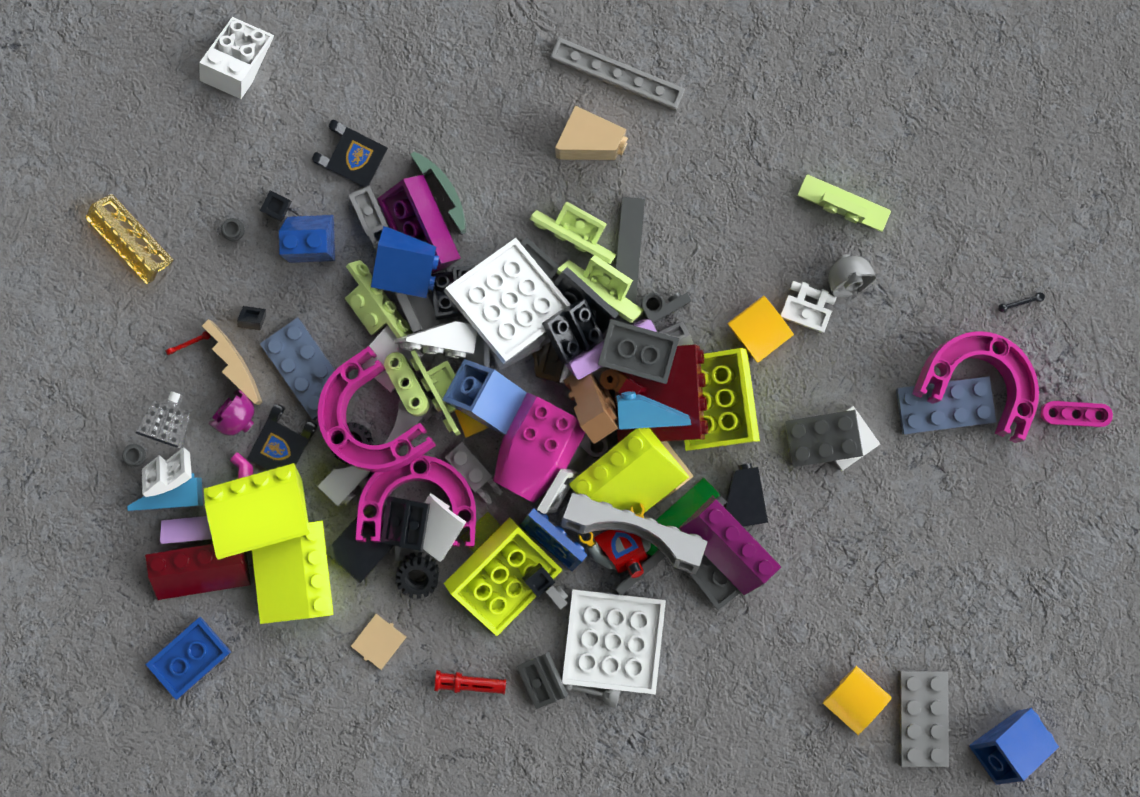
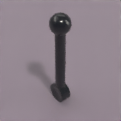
M1039 292L1034 297L1007 305L1000 304L998 310L1003 313L1009 308L1029 302H1041L1045 299V295Z

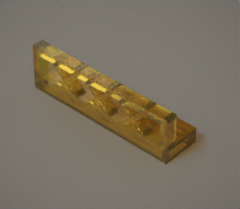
M113 194L91 204L85 218L146 284L154 281L158 271L172 264L173 258ZM111 203L116 209V213L108 211L104 205ZM120 220L128 222L132 226V230L123 228ZM135 237L143 238L147 242V246L139 245L135 241ZM151 254L159 255L164 261L157 264L151 258Z

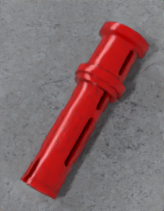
M436 670L434 691L438 692L441 689L452 690L454 693H458L461 690L505 695L506 679L462 676L460 672L449 674Z

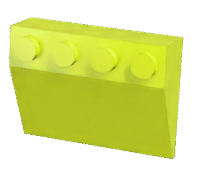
M737 348L704 354V364H701V373L705 374L706 386L702 387L703 397H706L707 400L704 420L708 422V434H705V440H684L685 450L690 451L760 441L747 349Z
M636 428L570 482L569 486L576 494H585L591 500L599 503L607 502L613 508L631 511V506H633V511L638 514L642 512L640 503L644 505L645 512L687 480L689 476L650 428Z
M294 463L204 488L205 509L217 559L310 534L303 481Z
M509 517L443 584L456 600L498 636L537 597L522 577L539 563L553 579L563 569Z
M323 521L309 522L310 534L252 550L260 624L333 615Z

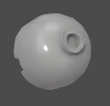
M849 254L837 258V262L833 264L828 275L829 287L833 295L839 298L852 296L853 294L850 291L858 288L862 292L876 281V275L870 263L863 257L850 256Z

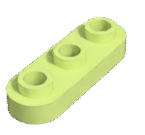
M399 352L389 354L384 361V367L406 410L413 416L426 414L429 410L430 402L408 359ZM395 360H398V365L396 367H392V363ZM409 380V384L403 387V381ZM418 399L419 405L414 407L413 402Z

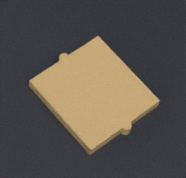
M376 613L351 647L363 655L365 661L369 660L382 670L406 639V636L397 630L393 623L389 624Z

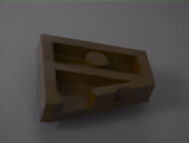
M550 341L542 346V349L532 353L535 362V374L538 378L560 383L564 364L561 363Z

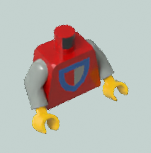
M640 503L642 512L638 514L633 511V506H631V511L636 516L647 518L643 515L645 512V507L642 503ZM607 530L594 537V542L592 532H589L588 540H583L581 535L578 534V539L588 545L587 550L598 564L608 569H616L618 573L628 570L632 578H637L644 573L640 563L648 559L646 552L651 548V543L646 539L621 530Z

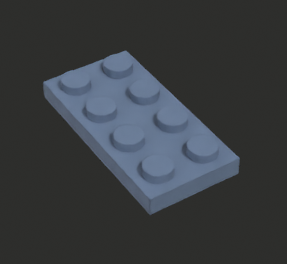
M297 317L260 343V345L307 413L314 420L318 417V403L322 389L335 369L302 321Z
M990 376L950 381L942 400L934 404L927 402L928 398L932 395L934 384L927 385L926 389L928 391L921 398L912 394L915 386L896 389L902 435L996 423Z

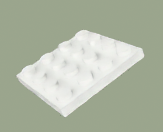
M516 238L444 290L446 295L503 364L546 333L542 325L544 321L571 305Z
M572 589L562 683L656 694L666 600Z

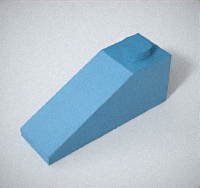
M636 392L621 393L622 396H616L617 424L619 429L691 425L688 414L640 394L636 395Z
M191 473L192 478L180 486L155 496H144L128 505L127 510L203 506L202 478H195L194 473Z

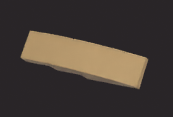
M208 319L202 327L218 341L212 350L228 364L222 372L254 404L260 405L262 399L243 358L228 337L213 321Z

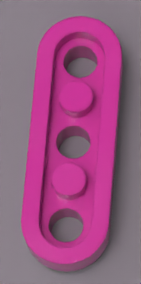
M1051 401L1045 403L1040 411L1042 420L1050 425L1104 427L1109 425L1113 419L1111 408L1106 404ZM1050 409L1055 411L1054 417L1049 415ZM1074 410L1078 412L1076 419L1072 416ZM1097 411L1101 413L1100 420L1095 417Z

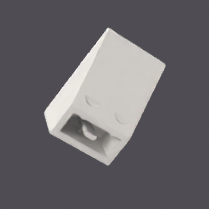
M232 17L199 62L200 81L242 99L251 86L274 35Z
M455 321L395 339L394 343L401 344L400 348L405 350H421L423 348V353L443 354L445 352L446 357L466 358V354H474L477 331L471 324Z

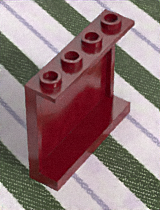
M696 344L677 346L667 384L622 372L647 388L643 396L689 415L691 425L650 428L660 442L705 440V434H708V422L704 420L707 400L706 397H703L702 387L706 386L705 374L701 373V364H704V352ZM615 391V402H616V396H622L621 394H619V393L616 392V391ZM618 428V429H617V439H618V443H619L621 440H623L626 436H628V435H629L632 431H634L636 428H634V429H619V428Z

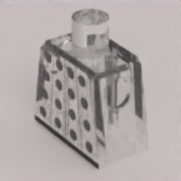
M170 391L166 403L154 400L139 425L136 434L176 448H183L190 416L189 411L179 408L184 395Z

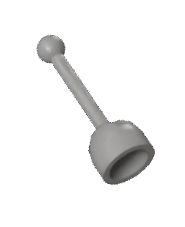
M564 684L566 690L574 689L600 696L607 706L617 707L621 690L606 689L604 692L577 685Z

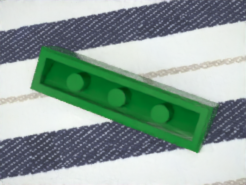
M702 478L657 518L656 521L658 524L674 526L679 529L712 495L717 498L720 494L705 478ZM651 543V548L646 553L651 557L659 549Z

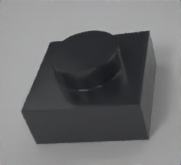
M270 190L260 211L282 222L292 201Z
M243 306L237 319V327L261 330L266 318V309Z
M540 563L522 577L537 597L555 583V580Z

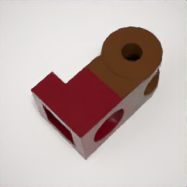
M607 369L600 376V383L605 389L614 390L619 394L623 392H636V395L640 394L643 396L647 388L618 370Z

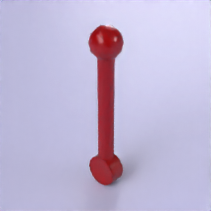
M204 331L202 335L176 347L169 348L165 352L167 355H171L200 340H208L211 338V335Z

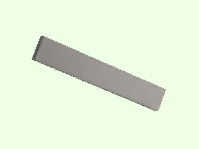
M558 37L550 56L551 61L674 111H677L685 92V88Z

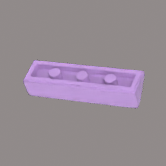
M643 318L632 324L657 332L652 321ZM604 341L600 342L590 351L582 352L565 364L577 379H581L603 367L598 365Z
M207 516L161 520L160 544L212 539Z

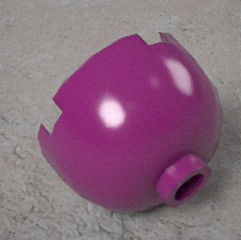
M240 389L234 392L236 397L233 400L228 398L212 417L214 421L209 422V425L224 435H236L240 431L246 433L254 424L251 419L255 413V407L253 402Z

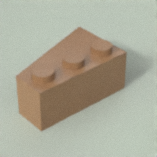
M593 373L581 379H577L572 374L563 380L564 384L571 391L569 393L570 399L576 400L577 406L574 407V411L580 427L594 444L618 429L616 421L618 416L615 412L616 405L613 402L615 399L614 395L610 390L603 388Z

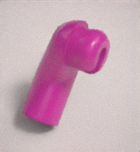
M237 452L230 459L239 469L237 479L253 475L252 464Z

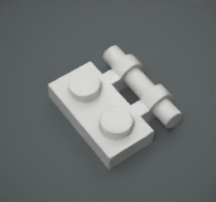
M793 281L790 289L798 292L797 298L790 295L787 296L780 316L790 322L824 333L832 311L823 307L825 302L834 305L837 297L828 294L829 291L822 289L820 291L809 287L808 283L802 282L801 284ZM805 296L818 299L817 304L804 301Z

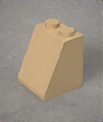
M575 106L555 147L556 158L562 160H615L618 154L622 156L627 146L626 129Z

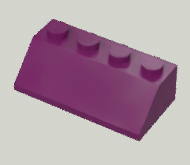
M424 175L402 179L377 198L391 229L436 246L435 255L439 256L437 270L432 269L431 274L443 270L461 259Z
M713 495L679 527L686 534H697L703 540L708 541L704 555L743 595L765 584L781 568L779 563Z

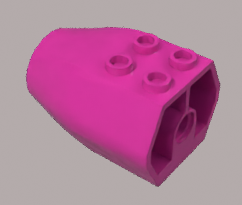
M527 392L509 430L502 439L493 481L535 503L550 488L560 469L568 467L585 435L577 417Z

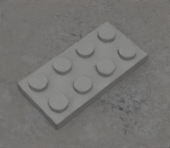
M899 671L900 766L949 767L948 672Z

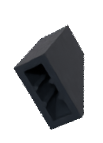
M752 463L738 465V470L733 471L726 496L727 503L724 505L727 511L743 527L768 523L759 468H752Z

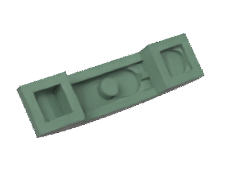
M416 152L411 153L413 161L426 178L433 173L455 206L448 213L463 235L466 233L465 215L452 183L441 169L429 159Z

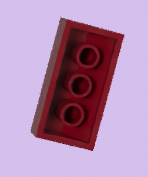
M209 544L145 555L148 578L158 600L251 585L246 552L217 559L214 545Z

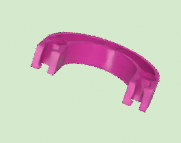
M983 331L959 335L937 347L926 360L912 394L921 398L928 391L926 389L928 383H933V392L927 402L932 404L940 402L954 369L961 361L968 358L984 360L1000 372L1007 389L1006 405L995 434L1001 437L1010 434L1011 429L1009 428L1012 422H1015V432L1010 437V441L1014 443L1025 441L1039 400L1037 376L1026 354L1007 338ZM992 345H995L997 347V354L994 353ZM934 366L939 368L940 376L935 374ZM1018 406L1022 409V416L1017 411Z
M368 346L339 366L328 378L319 398L318 423L327 445L345 462L370 472L393 471L413 462L435 447L436 444L430 437H427V441L416 447L411 443L418 435L427 432L421 423H418L393 441L383 445L363 444L353 437L346 420L348 403L352 395L361 386L385 371L384 365L379 360L375 361L376 364L368 369H362V365L372 357H377L373 349ZM357 369V377L349 379V373ZM343 433V441L340 444H335L334 439L336 435ZM403 445H408V453L404 456H399V448Z
M422 455L402 468L387 472H375L368 480L358 505L357 542H366V538L362 536L364 523H375V537H371V541L380 543L383 509L388 496L405 483L424 481L437 486L446 494L451 503L452 512L457 516L462 511L470 513L471 520L464 525L463 529H470V542H466L465 546L474 548L476 527L474 496L465 478L450 464L435 457ZM420 462L427 466V470L422 474L414 471V466ZM368 506H373L377 509V513L373 518L364 516V510ZM455 540L451 547H460V543Z

